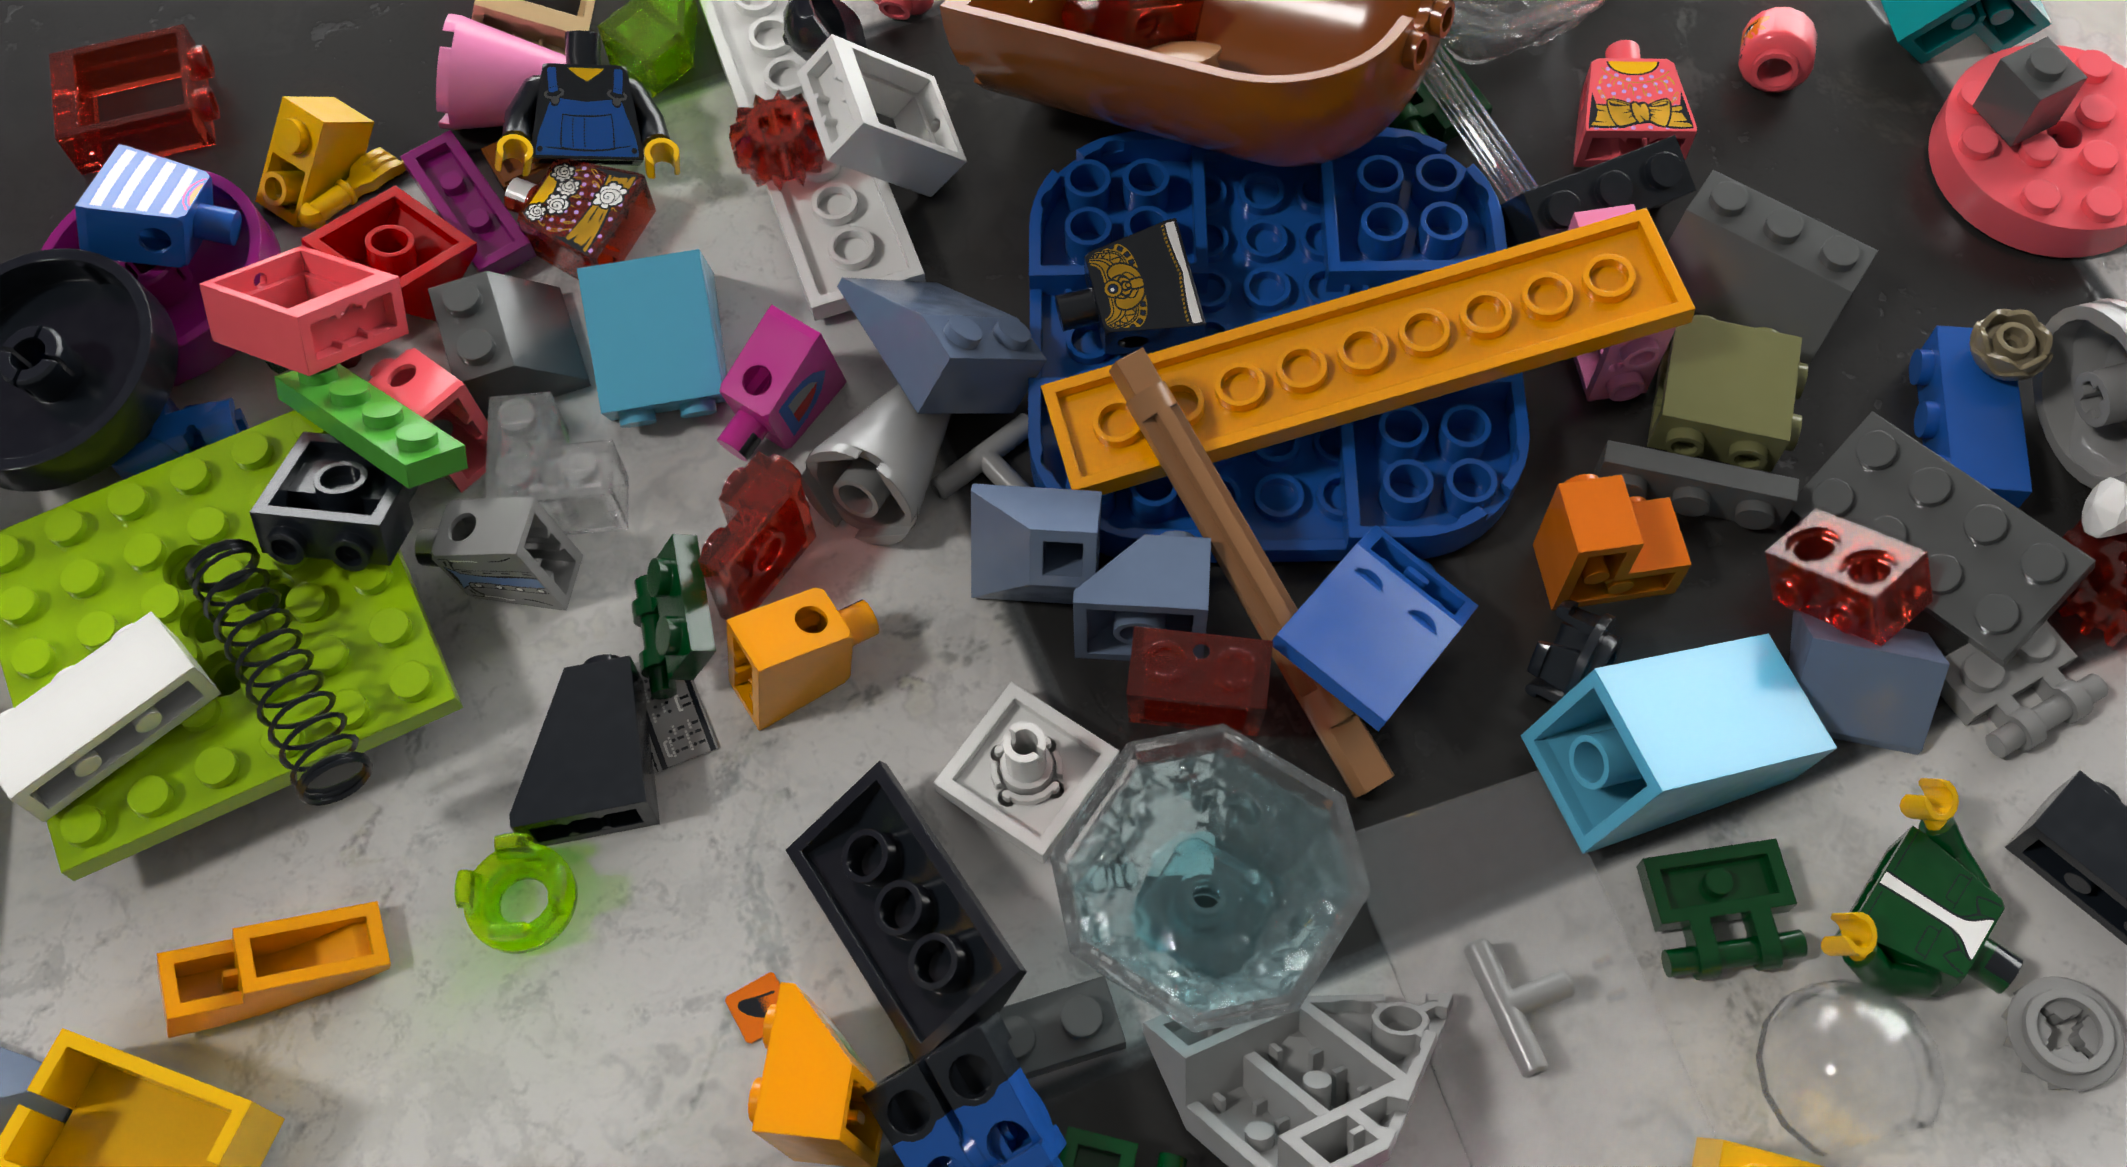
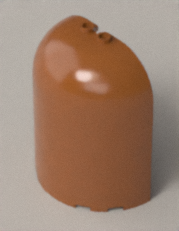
M945 0L940 5L944 30L957 62L971 69L975 75L974 83L983 89L1259 164L1276 167H1304L1326 163L1352 153L1373 140L1395 120L1423 81L1441 38L1447 36L1454 19L1455 4L1453 0ZM1105 33L1111 35L1113 37V41L1093 36ZM1178 41L1216 43L1221 45L1222 52L1217 58L1220 68L1150 51L1149 49Z

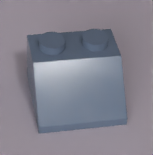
M1178 530L1167 531L1160 535L1144 534L1076 588L1073 594L1075 658L1202 665L1209 605L1211 538L1195 537L1189 532Z

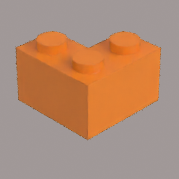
M1582 474L1572 477L1564 483H1559L1533 542L1552 611L1556 610L1565 600L1579 602L1578 607L1672 594L1677 591L1692 565L1670 497L1646 500V498L1641 496L1629 497L1623 475L1599 478L1595 474Z

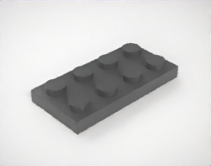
M1873 411L1798 493L1797 502L1789 512L1798 521L2002 667L2011 660L2095 568V559Z

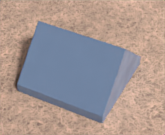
M1796 608L1792 618L1789 668L1831 738L1918 755L1923 750L1950 666L1930 635L1926 632Z

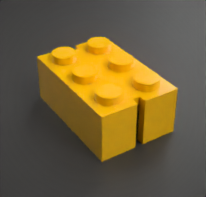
M62 1028L27 1090L73 1111L65 1124L18 1104L0 1135V1167H260L285 1119L251 1100Z

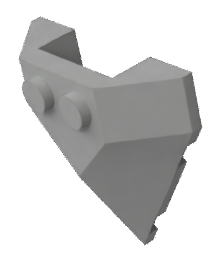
M1426 993L1425 1003L1422 1005L1405 1002L1385 1003L1384 994L1271 997V1008L1231 1009L1228 1007L1227 998H1200L1144 1022L1143 1035L1186 1130L1228 1167H1377L1388 1161L1452 1008L1453 993Z

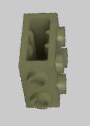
M1694 315L1692 323L1676 327L1659 364L1647 447L1667 450L1670 453L1689 457H1700L1729 463L1733 466L1772 472L1784 450L1792 452L1795 449L1801 432L1802 415L1793 414L1795 400H1799L1808 376V364L1799 362L1802 337L1779 333L1767 327L1754 328L1719 321L1708 315Z

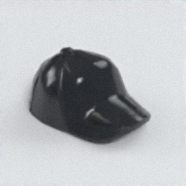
M788 1L783 12V40L786 45L790 46L805 61L811 58L831 34L867 48L860 19L842 1Z

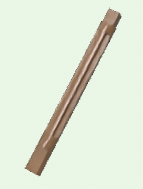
M1144 348L1117 360L1109 370V373L1126 400L1128 410L1202 537L1211 538V552L1352 796L1357 798L1394 777V773L1362 718L1270 645L1276 634L1298 611L1296 605L1165 381H1162Z

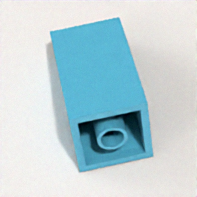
M1769 633L1595 668L1520 735L1582 854L1601 849L1794 780L1837 749V746Z

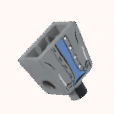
M535 497L452 500L446 505L439 528L422 529L415 541V556L418 563L422 566L440 567L469 596L478 599L567 611L583 558V554Z

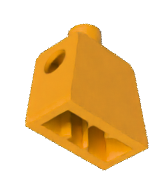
M817 587L726 620L729 683L759 731L765 729L844 684L851 677L853 646L879 634L876 616L869 604L863 599L837 611L825 590Z

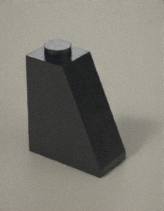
M611 654L597 655L587 659L584 664L564 668L509 814L510 828L528 850L660 824L644 682L630 655L624 657Z

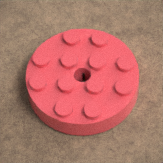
M2033 43L1990 54L1968 68L1958 79L1940 109L1929 136L1928 152L1932 173L1937 185L1952 207L1965 220L1989 237L2010 247L2032 254L2059 258H2081L2107 253L2127 244V68L2112 61L2107 54L2098 50L2085 51L2057 45L2088 78L2056 125L2011 147L1974 109L1973 104L2000 59Z

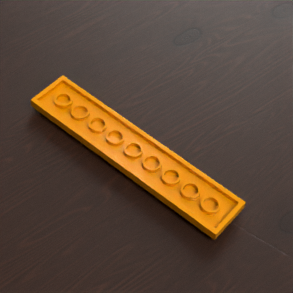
M1646 207L1147 355L1162 381H1165L1210 460L1214 463L1692 323L1696 308ZM1113 364L1041 385L1069 484L1073 490L1102 491V495L1167 476L1128 410L1126 400L1109 373Z

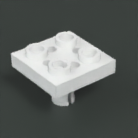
M1011 681L933 784L936 793L1044 864L1119 762L1120 751ZM1053 743L1056 749L1050 754L1048 749L1052 747ZM994 752L996 757H1001L1000 763L992 760L991 756ZM1060 787L1063 788L1062 796L1056 799L1050 798L1052 794L1059 792ZM1002 795L1004 801L1015 804L1005 807L999 803V798Z

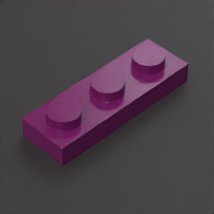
M451 130L400 156L406 170L437 215L477 242V253L471 262L477 273L490 271L505 274L536 257L529 239Z

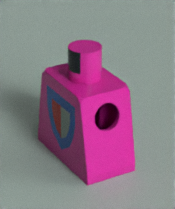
M774 305L769 307L721 383L719 392L735 414L717 438V442L737 458L747 462L764 437L783 449H789L805 433L847 382L820 332Z

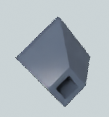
M972 484L971 598L1073 604L1074 590L1099 571L1102 491Z

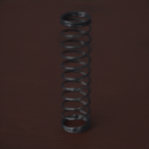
M225 539L212 543L198 551L185 568V579L193 589V595L199 602L203 603L204 616L214 623V635L221 643H224L225 656L231 663L236 664L235 676L242 684L246 685V698L253 705L258 706L256 709L257 719L264 726L269 727L268 740L274 747L280 748L279 762L285 768L292 770L290 781L296 789L298 799L304 804L315 806L327 805L343 800L359 790L371 776L373 764L370 762V758L365 753L355 751L359 742V738L355 734H340L347 724L348 717L344 713L329 712L335 705L336 695L333 692L319 690L324 684L325 675L321 671L309 670L314 660V654L310 650L297 649L302 643L303 634L297 629L287 628L292 621V614L288 609L277 608L281 602L282 594L277 589L266 588L270 583L271 574L266 569L257 568L260 563V554L252 542L243 539ZM217 553H220V554H218L217 556H215L214 558H212L211 560H209V561L199 570V572L197 573V575H196V577H195V579H194V572L196 571L197 567H198L202 562H204L206 559L210 558L211 556H213V555H215V554H217ZM238 553L251 554L250 561L243 569L233 572L217 582H200L202 575L208 568L219 560ZM255 572L261 573L264 576V583L260 588L242 593L231 601H211L215 592L232 589L246 581ZM201 592L208 593L206 598L201 594ZM261 593H271L275 597V601L270 608L256 612L244 620L236 622L222 621L223 616L234 605L250 601ZM210 606L224 607L219 612L217 618L210 612ZM273 613H282L286 617L285 623L279 629L266 633L256 640L247 642L232 641L234 636L245 625L255 623ZM220 626L235 628L226 638L221 633ZM291 633L297 637L295 644L290 649L272 656L268 660L258 662L243 661L247 654L257 645L268 642L281 634ZM231 646L246 647L238 659L231 653ZM296 654H304L307 657V663L293 674L276 681L254 682L258 675L271 664ZM242 667H258L249 680L242 674ZM307 675H316L319 678L315 687L302 696L280 703H265L272 693L285 683ZM252 687L269 689L259 701L253 695ZM319 696H327L330 699L325 709L310 718L290 724H277L287 711L301 702ZM263 708H282L275 715L272 722L264 716ZM338 717L341 720L336 730L321 739L301 745H288L298 733L320 720ZM274 729H294L285 738L283 743H280L275 737ZM350 739L352 741L351 747L346 752H339L325 757L312 766L300 767L307 757L319 748L337 740ZM307 749L296 761L295 765L286 759V750ZM345 763H363L361 770L347 780L323 788L307 787L316 777L331 768ZM297 772H304L300 779L297 780Z

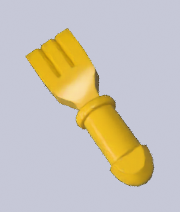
M381 147L364 154L351 166L349 177L345 181L343 179L336 180L335 186L312 202H305L298 213L300 224L308 229L321 228L328 219L349 204L355 205L360 196L377 190L387 181L403 174L406 171L403 162Z

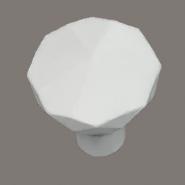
M2109 477L2092 489L2082 510V525L2085 533L2095 538L2127 533L2126 482Z

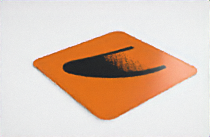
M772 972L733 992L725 999L745 1041L749 1044L763 1037V1023L766 1012L770 1005L777 1004L780 983Z

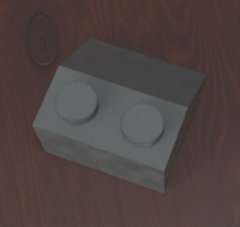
M484 271L428 288L451 374L465 384L486 419L591 386L560 287Z

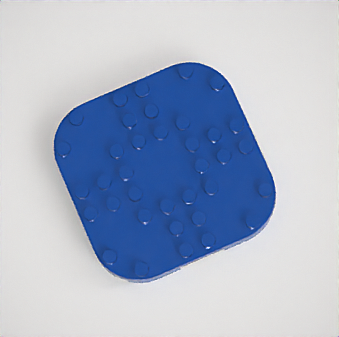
M1388 127L1373 140L1348 155L1326 163L1304 167H1276L1259 164L1140 131L1110 135L1077 149L1076 160L1064 167L1059 173L1052 169L1037 191L1030 213L1029 331L1031 338L1047 359L1037 377L1028 378V437L1030 466L1035 487L1071 489L1041 385L1112 365L1117 360L1129 355H1110L1105 353L1097 324L1064 332L1061 328L1055 295L1087 288L1084 256L1090 251L1163 221L1176 218L1206 322L1204 337L1507 249L1501 205L1490 182L1474 163L1470 167L1465 168L1458 161L1445 154L1447 144L1421 133ZM1523 372L1214 462L1213 465L1270 562L1342 561L1349 551L1375 525L1417 558L1427 559L1454 552L1481 537L1499 520L1510 504L1525 467L1530 441ZM1168 476L1102 495L1100 553L1115 558L1144 534L1160 535L1167 531L1178 530L1189 532L1195 537H1202ZM1211 552L1210 563H1217Z

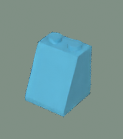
M700 249L577 268L601 414L611 421L619 420L621 428H632L656 423V413L680 410L681 418L701 417L716 413V404L726 402L719 391L727 371L714 272Z

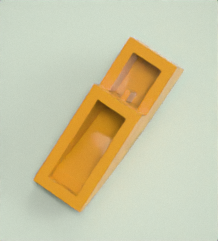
M378 901L232 928V939L157 953L158 979L168 1038L267 1014L347 987L390 969L391 962Z

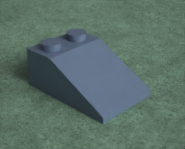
M842 277L837 286L918 414L1014 413L1028 391V378H1036L1047 361L1031 338L1029 329L1017 317L940 283Z

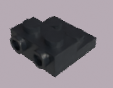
M303 432L249 513L262 553L269 554L274 560L287 565H295L300 563L303 558L333 560L335 564L345 570L361 571L368 564L391 565L414 524L409 503L420 485L408 489L330 434Z

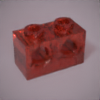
M1817 508L1765 551L1774 600L1789 609L1804 612L1833 625L1846 634L1856 635L1881 647L1933 602L1928 551Z

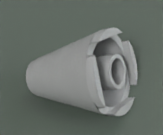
M898 383L811 451L805 461L806 469L801 474V486L807 499L814 509L836 528L843 520L859 529L854 537L856 539L876 545H892L902 541L915 526L952 413L918 414Z

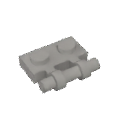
M2046 620L2004 667L1970 643L1945 656L1950 666L1940 696L1965 726L1987 715L1998 729L1986 735V744L1994 755L2005 757L2016 749L2027 751L2042 743L2047 738V731L2063 721L2072 724L2089 715L2093 710V704L2107 696L2108 687L2100 676L2092 673L2077 682L2067 680L2061 673V670L2066 668L2078 656ZM2030 688L2043 700L2042 703L2031 709L2021 707L2015 697Z

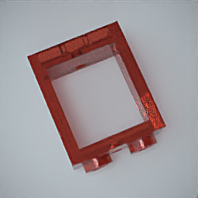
M184 24L49 54L55 140L81 175L100 171L118 144L160 157L216 144L213 121L220 119V109L214 92L209 87L208 80L215 77L214 64L207 47L204 44L196 45ZM181 78L184 104L100 122L98 96Z
M1134 626L1126 693L1129 722L1258 736L1267 709L1273 641ZM1199 644L1206 645L1210 650L1209 656L1205 659L1197 658L1193 653L1195 646Z

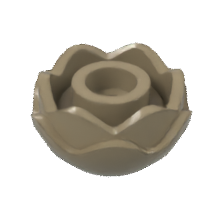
M1997 309L1985 319L1977 321L1970 335L1969 343L1973 360L1983 372L1999 380L2013 382L2034 377L2045 369L2053 358V353L2050 351L2053 343L2052 333L2028 310Z

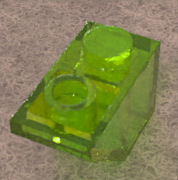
M631 0L598 25L609 63L611 65L625 66L629 78L641 82L652 98L694 66L698 8L696 0Z

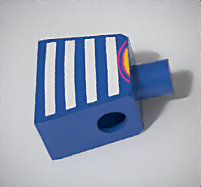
M118 144L75 205L79 248L101 254L113 261L177 268L189 265L203 240L235 246L242 226L240 211L213 204L212 178L206 171Z

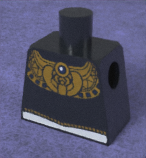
M1176 218L1163 221L1090 251L1084 256L1087 288L1055 295L1057 313L1063 332L1097 324L1104 352L1110 355L1129 354L1141 348H1144L1145 352H1156L1204 338L1206 322Z

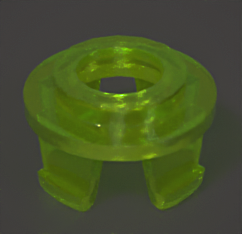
M512 832L497 835L494 837L495 852L486 857L474 871H458L454 887L455 903L458 908H464V915L469 928L488 947L509 954L535 951L555 940L571 921L578 899L577 881L572 869L564 858L551 848L535 844L533 836L530 834ZM525 879L537 880L544 884L548 890V904L539 917L530 923L508 922L505 920L501 913L500 905L504 893L510 886L517 881Z

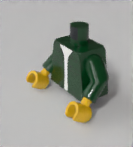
M1921 778L1918 783L1924 792V796L1906 794L1899 804L1901 812L1906 817L1921 820L1919 829L1912 825L1888 847L1848 913L1831 914V920L1836 922L1839 929L1835 936L1823 937L1821 949L1829 956H1842L1848 967L1876 995L1919 999L1929 996L1939 998L1960 984L1967 974L1996 993L2001 994L2013 982L2023 965L2022 958L1989 938L1990 933L2005 909L2004 902L2000 896L1991 890L1990 883L1967 847L1953 817L1959 803L1955 786L1950 781L1944 779Z

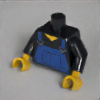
M581 30L565 32L566 64H543L541 75H533L526 78L505 111L502 137L497 143L494 164L495 169L499 172L502 169V162L509 158L522 162L524 165L522 176H528L532 164H562L567 162L578 165L640 166L644 161L645 155V170L648 178H655V164L658 162L670 163L674 168V174H680L679 148L676 143L670 140L662 113L644 85L635 79L629 78L625 66L601 65L600 33Z

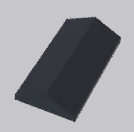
M878 761L786 849L790 859L914 1059L921 1057L936 1047H940L946 1041L994 1013H1000L1027 973L887 763Z

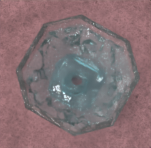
M1224 723L1127 743L1050 854L1069 950L1073 957L1191 1033L1241 1025L1297 1012L1372 891L1345 795ZM1205 895L1214 898L1218 903L1211 908H1203L1197 905L1193 898Z

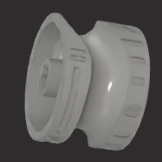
M2105 298L2062 309L2052 316L2045 327L2053 336L2050 350L2053 353V358L2045 369L2032 377L2038 418L2050 447L2065 469L2080 483L2091 489L2109 477L2126 482L2127 484V301Z

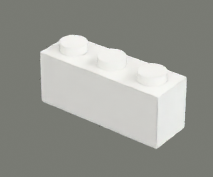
M149 612L137 622L126 625L118 630L110 641L76 665L69 666L60 671L49 684L21 704L0 714V786L10 800L44 823L215 699L221 692L180 639L152 612Z

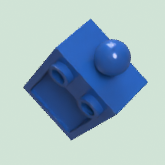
M1375 525L1349 551L1270 642V645L1375 730L1379 731L1479 605L1440 576L1429 562L1417 558Z

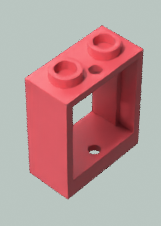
M302 245L199 284L212 341L307 376L314 375L409 334L399 276ZM260 273V283L255 286L254 278Z

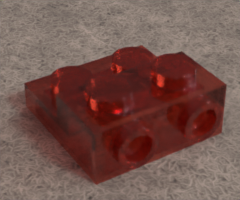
M758 451L745 467H740L731 473L723 486L721 496L718 498L727 521V526L716 529L708 537L702 548L701 556L697 561L719 615L724 620L758 608L817 537L809 511L811 507L806 500L801 482L802 475L790 461L781 455L772 454L768 457Z

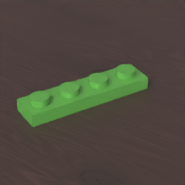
M341 364L311 376L296 371L274 376L279 400L408 489L468 468L466 448L463 443Z

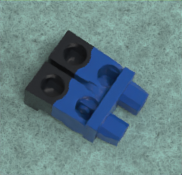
M999 1012L994 1013L946 1041L940 1047L934 1048L886 1076L862 1095L904 1167H1064L1058 1155L1067 1142L1058 1126L1052 1124L1043 1101L1029 1084L1008 1044L1012 1037Z

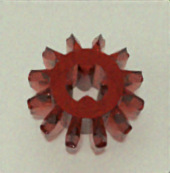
M779 89L773 99L764 100L755 94L754 108H737V123L730 126L729 140L732 150H734L733 155L736 166L741 170L742 174H750L757 187L773 180V184L781 192L786 181L795 180L804 186L807 177L806 172H822L823 156H825L809 106L802 93L786 100V97Z

